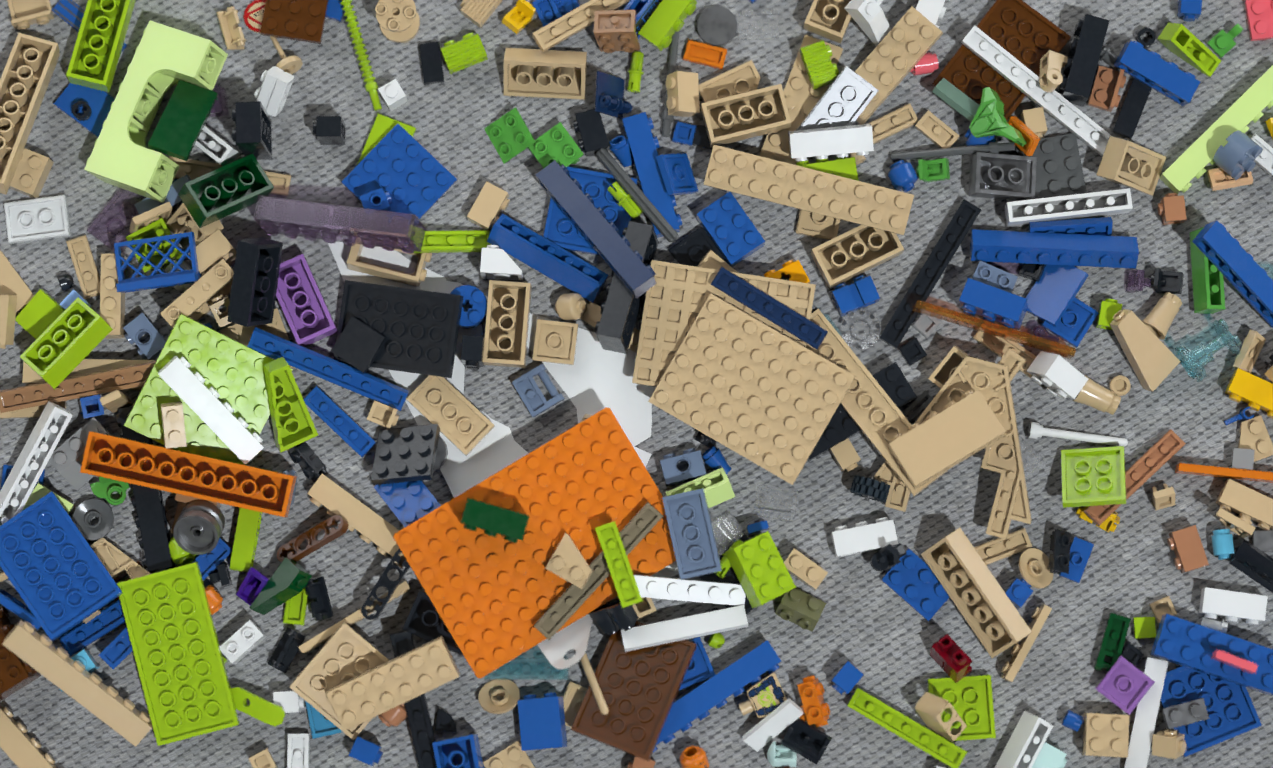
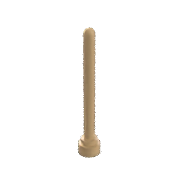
M585 652L580 662L601 713L607 715L609 713L608 706Z

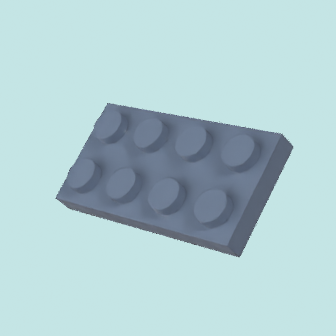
M704 488L662 497L680 579L722 571Z

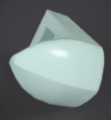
M776 741L770 745L767 759L773 767H797V753L783 745H776Z

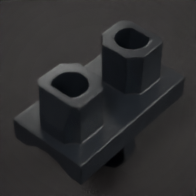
M901 543L894 547L889 544L872 556L870 560L871 567L876 571L885 572L900 563V558L907 553Z

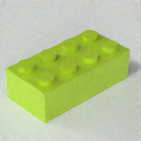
M77 297L29 346L20 358L55 389L113 329L101 316Z

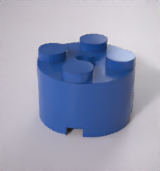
M471 285L459 286L452 290L450 294L464 296L462 306L470 303L472 308L468 309V312H465L462 307L459 327L473 329L480 325L487 315V300L483 292Z

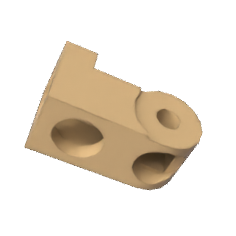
M1051 50L1040 59L1039 75L1040 87L1049 93L1053 92L1062 83L1061 69L1067 64V56Z

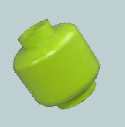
M174 536L170 539L168 544L172 562L181 566L191 564L197 554L184 551L178 546Z

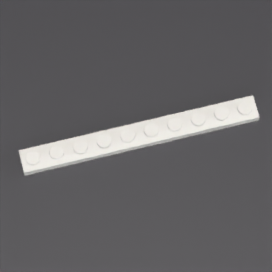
M974 25L961 43L1103 157L1111 135L1056 90L1050 93L1045 92L1040 87L1039 77Z

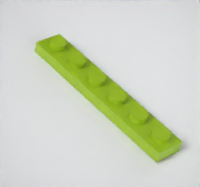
M860 688L856 689L847 705L952 768H959L968 753Z

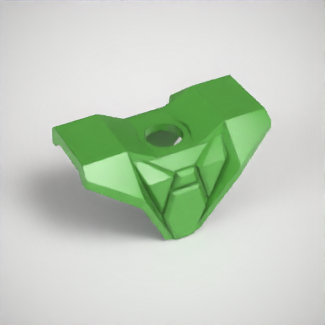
M990 87L984 88L980 106L969 126L972 135L976 138L993 135L1006 137L1023 147L1026 141L1020 131L1009 125L1006 120L1004 104L998 93Z

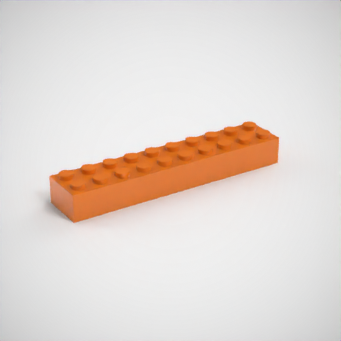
M89 431L80 470L81 473L281 517H288L297 476L92 431Z

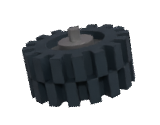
M855 475L850 492L860 497H865V501L872 499L874 501L886 502L890 485L875 480L873 476L866 478Z

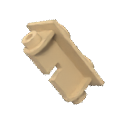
M228 7L227 11H217L227 50H242L245 46L244 42H246L242 28L238 27L240 21L235 7Z

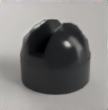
M62 274L57 276L62 291L69 290L73 286L74 281L71 275Z

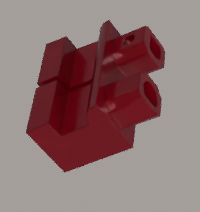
M948 634L931 646L929 655L955 683L972 671L970 666L972 660Z

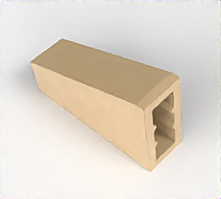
M1120 310L1113 316L1114 320L1110 323V326L1141 386L1145 390L1153 392L1181 361L1131 310Z

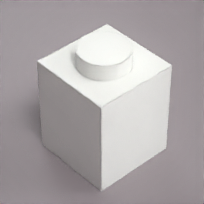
M396 79L378 89L390 111L408 101Z
M295 691L273 692V703L282 706L285 713L301 712V708L305 707V700Z

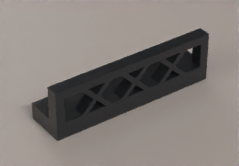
M1244 539L1234 552L1235 554L1232 555L1230 564L1273 593V558Z

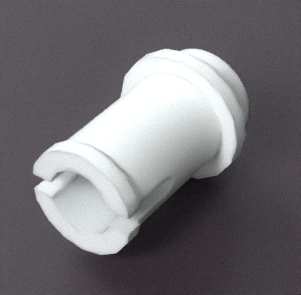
M1202 618V626L1226 634L1228 623L1224 622L1223 619L1217 621Z

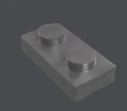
M1204 698L1162 709L1167 729L1209 719Z

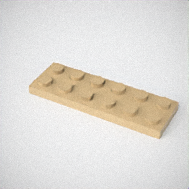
M913 6L855 71V73L879 90L857 118L856 122L860 125L864 124L943 34L939 28Z

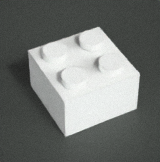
M1044 351L1039 352L1027 370L1032 375L1031 379L1047 387L1046 391L1054 397L1058 395L1063 399H1066V397L1075 399L1088 381L1087 377L1060 355Z

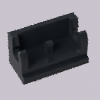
M798 718L790 725L780 744L817 765L832 737Z

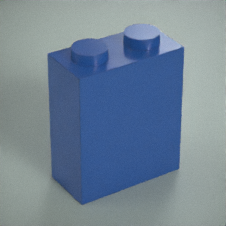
M545 693L544 698H536V695H524V700H517L522 751L567 747L563 696H557L556 693Z

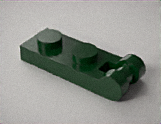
M1114 613L1109 614L1095 661V670L1100 671L1102 669L1109 672L1119 659L1131 621L1130 618ZM1105 655L1112 657L1111 663L1104 661Z

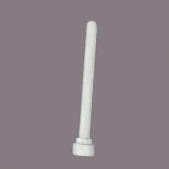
M1030 422L1028 438L1032 439L1048 436L1124 447L1128 444L1125 438L1043 428V425H1039L1037 422Z

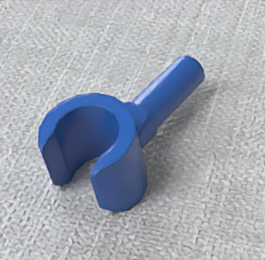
M1251 407L1242 408L1239 414L1225 420V425L1227 426L1241 419H1252L1254 414L1248 417L1245 415V411Z

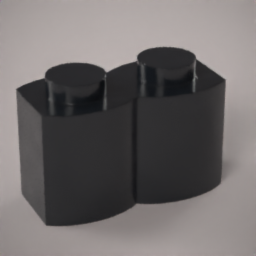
M619 598L608 601L589 613L599 633L612 635L621 629L627 631L633 628L636 620L639 618L632 605L622 608Z

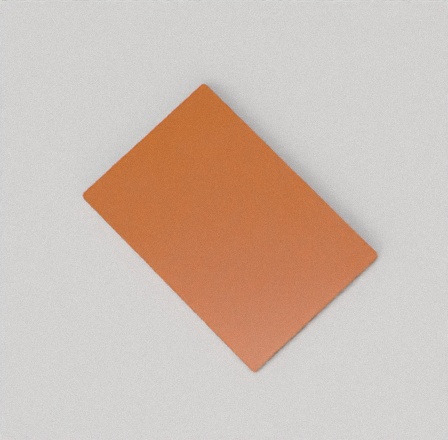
M608 407L394 534V540L477 678H483L547 639L534 625L572 584L546 569L565 533L572 538L583 558L590 565L603 551L595 528L615 521L620 532L641 508L649 502L663 517L627 555L632 572L635 575L652 576L676 561L662 500L663 496L613 412ZM467 498L528 515L529 519L523 540L518 539L517 543L504 540L505 535L497 533V537L484 534V529L477 528L476 531L463 528L464 523H460ZM611 574L557 632L618 596Z

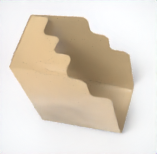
M926 692L915 705V710L928 728L953 742L967 727L950 702ZM944 710L952 715L948 722L941 720V714ZM955 721H959L961 723V726L958 729L952 728V730L950 731L951 726Z

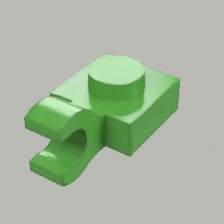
M1236 24L1228 33L1222 29L1207 45L1221 59L1236 45L1233 39L1242 32L1243 28Z

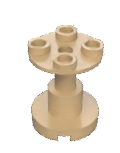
M413 0L378 1L375 7L376 18L383 35L389 41L406 43L418 34L420 18Z

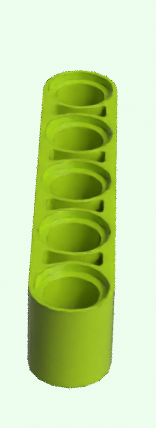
M240 508L230 570L248 573L249 569L253 567L263 512Z

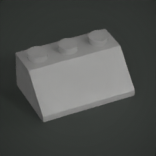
M95 417L59 446L49 459L54 468L77 491L95 477V475L80 472L89 431L111 435Z

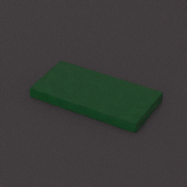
M179 80L148 142V148L187 161L218 98V93Z

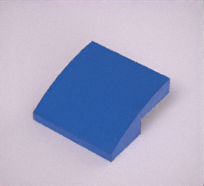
M535 0L532 2L543 27L580 6L578 0Z

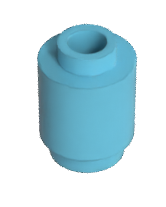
M1230 529L1214 530L1213 536H1211L1213 556H1218V560L1231 559V555L1235 553L1233 535L1230 534Z

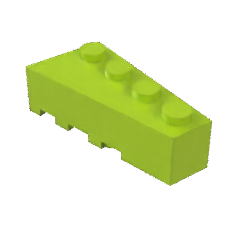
M284 357L265 364L264 370L274 441L278 450L283 452L318 436V433L289 364Z

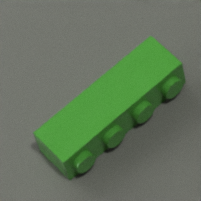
M1202 227L1190 232L1194 313L1214 314L1225 310L1223 274L1192 242L1204 228Z

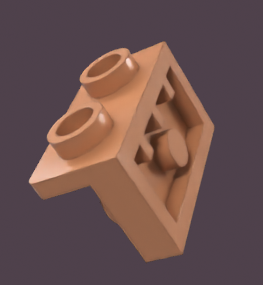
M1099 65L1088 106L1109 112L1114 107H1118L1121 98L1118 95L1119 88H1123L1126 81V76H1123L1125 70L1120 69L1117 71Z

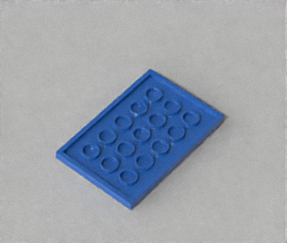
M52 491L0 526V567L50 640L54 641L122 594L118 585Z

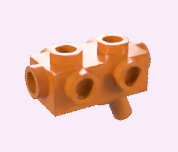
M814 675L802 678L803 682L798 684L797 687L803 704L800 708L804 714L799 719L804 722L807 721L808 725L815 724L816 727L827 725L830 708L823 698L824 687L822 683H819L818 678L815 679Z

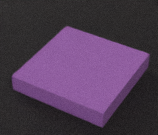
M1120 656L1096 687V690L1130 715L1155 681L1123 656Z

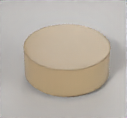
M1122 375L1115 376L1109 383V389L1119 397L1126 395L1131 388L1129 379Z

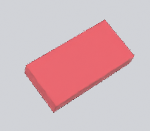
M1221 650L1214 651L1211 658L1250 674L1256 673L1258 667L1257 664Z

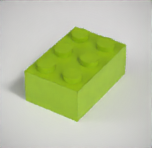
M769 531L725 551L752 608L761 606L796 588Z

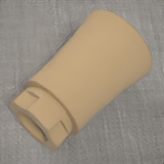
M1165 292L1163 297L1159 299L1155 307L1142 321L1158 339H1165L1169 327L1182 305L1181 299L1175 294Z
M1085 375L1088 381L1073 401L1093 407L1104 413L1114 414L1121 401V397Z

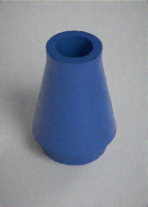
M622 135L613 138L610 141V150L623 167L632 165L634 161L631 155L629 140Z
M715 446L710 447L702 455L703 462L714 470L723 467L727 474L732 469L720 449Z

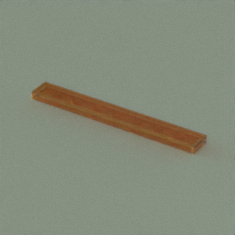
M917 300L913 307L915 312L1042 351L1058 354L1068 359L1075 355L1076 349L924 301Z

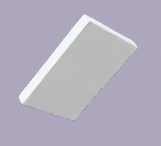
M65 195L4 203L9 244L70 236Z

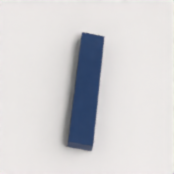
M723 267L720 268L711 283L718 290L817 350L828 334V331Z

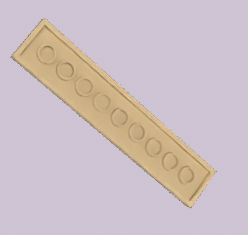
M713 145L703 184L900 235L905 233L914 198L913 194L718 145Z
M817 309L811 314L810 321L828 331V334L818 350L807 344L806 348L856 376L840 404L913 496H916L944 473L916 490L914 489L888 448L891 442L890 439L899 433L904 435L909 432L908 428L912 426L911 423L822 312Z

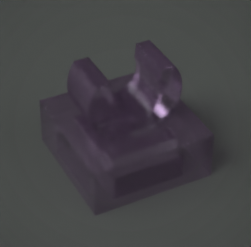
M1136 269L1127 272L1125 292L1135 293L1143 291L1145 287H1151V279L1144 277L1145 270Z

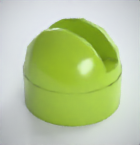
M721 633L712 634L707 645L715 649L721 648L722 644L725 643V638Z

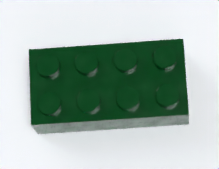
M252 153L184 183L178 195L198 227L202 228L266 199L274 186Z

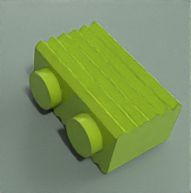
M468 33L462 37V40L457 42L455 40L448 41L443 44L444 47L440 48L450 74L488 60L479 34Z
M824 40L800 48V55L813 90L832 84L839 75L836 63L832 64L831 62L832 51L829 44L825 45Z

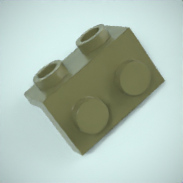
M794 588L784 594L775 614L784 620H789L799 625L802 629L812 632L826 603Z

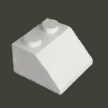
M487 245V248H482L480 267L482 279L524 280L522 270L503 249H499L497 245Z

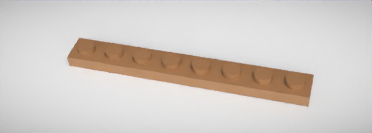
M156 361L65 378L55 389L47 382L2 390L0 391V412L4 413L46 405L48 401L56 403L144 386Z

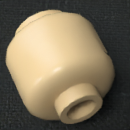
M577 293L562 294L555 303V311L563 320H578L582 318L587 308L584 298Z

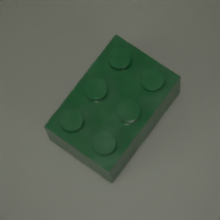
M467 498L460 523H464L463 528L473 531L481 528L484 529V534L497 537V533L505 535L504 540L517 543L518 539L523 540L529 516Z

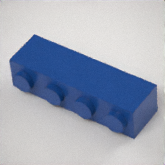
M1129 41L1124 44L1114 63L1115 67L1124 69V72L1181 106L1190 103L1200 84V81L1195 79V75L1178 69V65L1173 62H1166L1161 59L1158 53L1149 52L1137 41Z

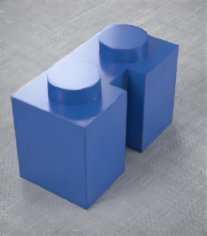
M865 275L853 279L854 283L851 285L842 283L834 287L835 290L832 291L831 295L841 317L880 300L871 276L865 278Z

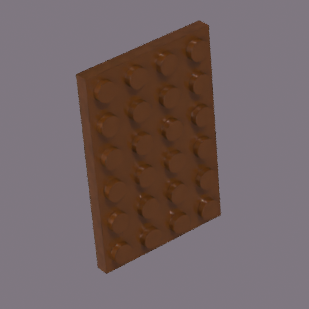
M997 0L976 26L1038 77L1040 75V59L1049 50L1060 53L1071 38L1070 35L1022 0ZM963 44L932 83L935 87L945 78L979 105L983 89L990 87L998 93L1004 104L1006 120L1010 118L1026 97L1022 91Z
M636 621L634 627L643 626L646 624ZM621 630L612 634L595 671V676L608 706L609 713L607 715L601 713L589 685L571 730L649 762L695 653L697 644L681 640L625 652Z

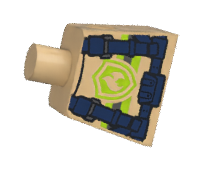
M776 674L769 675L747 690L746 693L749 700L738 704L743 716L755 711L757 718H762L769 715L787 699Z

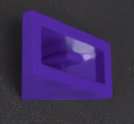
M251 567L236 595L251 606L269 579Z

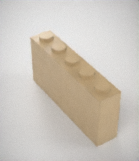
M979 389L975 392L973 390L968 391L959 402L955 403V401L948 403L944 406V411L939 414L937 412L930 414L926 417L927 421L919 424L917 422L908 428L909 432L904 435L899 433L890 439L891 442L888 448L915 490L1005 436L1006 431Z

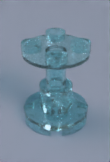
M1222 318L1219 321H1213V326L1218 336L1206 345L1200 343L1193 349H1190L1182 343L1174 349L1176 356L1180 354L1182 357L1180 360L1181 365L1193 379H1197V382L1207 377L1203 366L1214 359L1213 354L1226 346L1235 355L1240 354L1239 346L1242 343L1235 334L1232 336L1228 330L1227 323Z

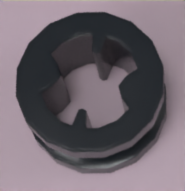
M1150 28L1141 29L1136 36V41L1141 43L1144 48L1150 47L1156 39L1155 32ZM1145 33L1149 34L1148 37L1151 36L1148 42H1143L1144 39H1141V36Z
M78 101L73 105L72 113L77 120L86 121L91 117L92 109L86 102ZM81 106H83L84 109L87 108V111H84L83 116H81L79 113L77 114V112L80 111Z

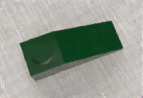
M285 557L249 608L262 615L267 614L299 594L307 585L312 575L299 563Z

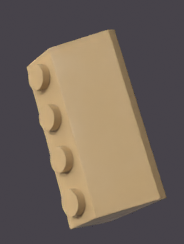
M506 48L504 55V96L585 100L587 52L546 50L542 52L539 49Z

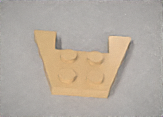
M104 538L90 545L113 579L125 571L131 579L151 574ZM97 610L95 613L84 619L83 622L88 623L90 620L101 614V611Z

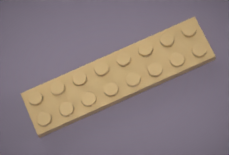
M805 35L800 48L822 40ZM825 42V45L829 44L832 51V56L830 57L832 64L836 63L837 65L843 48ZM800 49L784 89V96L791 119V128L767 134L759 155L797 165L796 162L800 161H795V158L790 156L788 131L797 130L830 86L828 84L813 90L800 55Z

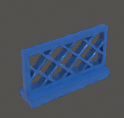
M194 232L114 243L119 283L116 284L117 292L127 293L197 282L202 277L198 269ZM189 237V247L184 251L178 246V243L182 238ZM165 240L172 245L166 254L158 249L162 241ZM145 243L152 247L146 257L138 251ZM128 246L133 250L127 260L121 256L120 247ZM175 248L183 254L177 263L169 257ZM155 251L163 256L157 266L149 260ZM135 254L144 259L138 268L130 263ZM185 257L189 258L192 262L191 270H185L180 266ZM166 260L174 265L170 273H165L160 269ZM146 263L155 268L150 276H146L141 272ZM128 265L135 273L131 278L124 279L123 271Z

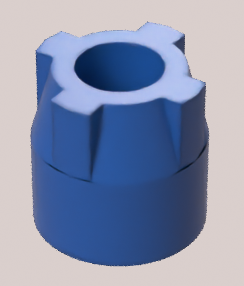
M1068 710L1062 725L1078 732L1084 717Z

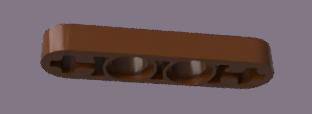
M340 515L331 516L282 545L277 551V559L282 562L288 556L289 559L295 562L301 560L346 533L349 526L347 519ZM324 530V537L318 540V533ZM307 540V547L301 550L302 542Z

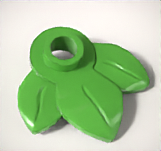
M99 477V482L90 485L96 497L106 499L111 505L122 504L126 498L125 491L129 488L127 482ZM117 492L119 498L114 499L111 494Z

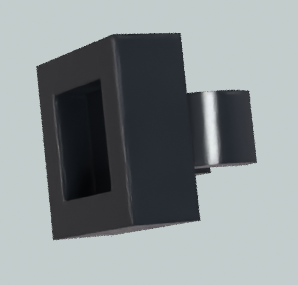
M227 564L218 565V572L209 575L212 584L221 582L223 587L233 585Z

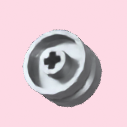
M207 501L188 503L182 509L173 530L175 541L184 551L191 554L203 555L211 552L216 547L225 527L224 515L218 507Z

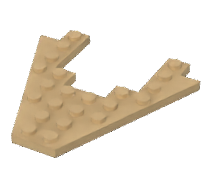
M966 356L915 423H924L927 421L926 417L934 412L939 414L945 410L944 406L952 401L957 403L963 399L962 396L968 391L973 390L975 392L979 389L1006 431L1004 437L986 447L981 466L983 469L1001 473L986 534L1007 539L1011 520L1027 524L1032 522L1008 366ZM885 461L874 475L875 480L890 485L885 507L906 512L911 492Z

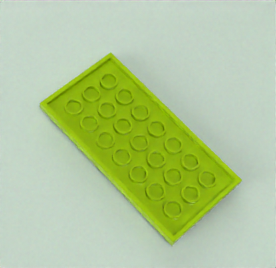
M198 562L116 583L122 591L119 598L157 746L239 725Z

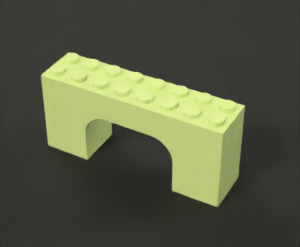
M149 21L144 29L143 37L136 47L132 62L127 68L125 78L119 86L115 101L111 104V110L103 123L101 133L95 141L94 149L87 159L84 170L105 183L164 203L179 165L162 153L146 147V137L165 93L170 87L178 84L179 80L212 91L228 54L211 40Z

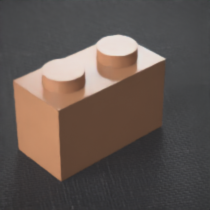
M1196 525L1169 533L1170 538H1167L1169 548L1175 552L1176 558H1174V563L1177 570L1185 573L1209 565Z

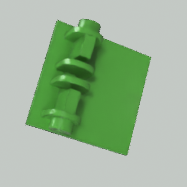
M516 107L484 129L503 163L508 162L525 149H529L536 142Z
M561 122L537 138L536 142L529 147L543 168L554 160L559 165L563 164L567 168L572 163L574 165L579 162V158L584 155Z

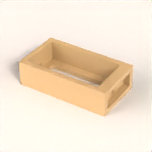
M358 225L348 256L347 267L349 270L419 287L421 281H425L427 274L425 265L426 262L430 263L432 253H410L409 238ZM368 243L417 256L418 262L415 272L410 274L362 262L360 255L363 245Z

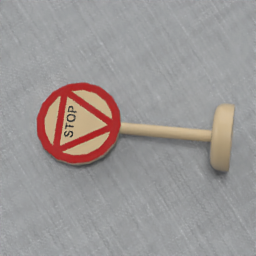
M255 0L244 11L243 18L245 24L255 33H260L266 0ZM270 36L282 58L276 67L289 74L297 72L303 65L302 60L294 55L286 57L277 38Z

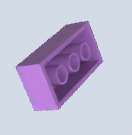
M301 254L281 263L276 297L297 344L305 347L337 333L338 329L306 257Z

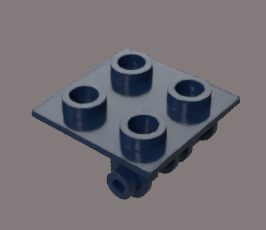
M597 71L595 111L622 119L623 114L629 113L633 109L630 102L624 101V79Z

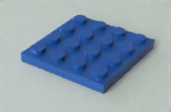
M397 123L341 183L359 200V196L379 188H383L384 192L388 191L392 199V203L389 204L391 209L376 216L396 235L404 236L457 179Z
M567 167L570 173L568 176L572 180L575 178L582 187L580 190L584 194L588 193L591 196L596 209L600 207L606 214L605 219L608 223L612 221L619 230L617 233L622 237L623 230L628 227L631 216L622 206H618L619 202L607 191L609 186L613 187L612 184L617 180L612 174ZM631 178L633 182L637 185L638 179ZM551 198L543 237L565 250L599 255Z
M1184 666L1166 672L1160 700L1162 708L1204 698L1209 719L1172 728L1177 730V733L1185 734L1186 751L1183 757L1262 726L1246 687Z

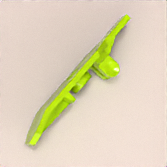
M231 688L237 710L274 727L283 723L286 713L282 706L271 703L244 688ZM247 699L250 701L249 706L246 703Z

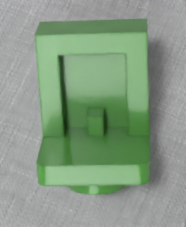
M949 159L918 160L917 175L920 180L935 182L950 179Z

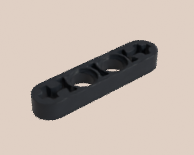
M400 549L396 551L362 605L361 613L368 620H375L380 616L411 567L406 560L401 565L405 567L403 571L398 566L393 565L395 561L399 564L402 559L399 556L402 553ZM391 569L399 571V578L395 581H391L388 578V572ZM380 587H386L388 590V595L384 599L377 597L376 592ZM372 597L379 602H383L381 607L379 604L375 606L374 610L377 611L375 615H367L366 607H372L374 601H371Z

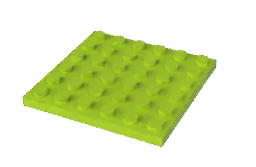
M180 313L124 426L165 445L161 404L182 402L187 446L171 449L245 465L158 375V372L176 355L179 359L183 356L191 364L189 369L194 374L198 372L206 380L204 382L205 386L208 389L213 387L220 394L218 399L223 404L227 402L235 410L232 414L237 419L241 416L249 425L247 429L251 433L256 432L260 435L271 414L264 365L274 361V359Z

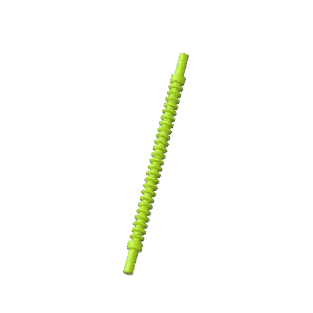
M342 0L340 5H343L342 10L345 11L343 15L347 17L345 19L348 22L347 27H350L348 32L352 33L350 38H353L352 44H355L353 49L357 50L355 54L358 55L357 60L360 61L358 65L362 67L360 71H363L362 77H365L363 82H366L365 89L370 94L374 111L381 110L382 106L377 93L378 85L377 82H374L375 77L372 76L374 72L370 70L372 66H369L371 61L367 60L369 55H366L367 49H364L365 44L362 43L364 39L361 38L362 33L359 32L361 28L357 26L359 24L356 21L357 16H354L356 11L352 10L354 8L351 5L352 0Z

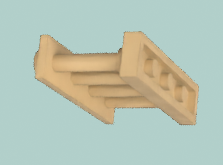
M222 259L160 314L172 328L180 313L198 322L211 311L209 303H212L211 299L219 294H222L224 297L231 293L233 269Z

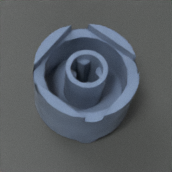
M1240 130L1235 131L1226 139L1228 143L1224 147L1221 145L1213 158L1217 166L1234 180L1239 179L1245 171L1250 172L1256 165L1254 160L1263 151L1262 147Z

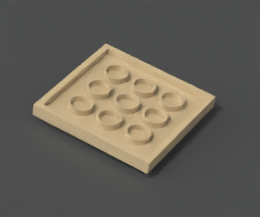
M344 622L289 687L354 741L372 718L344 731L326 692L390 660Z

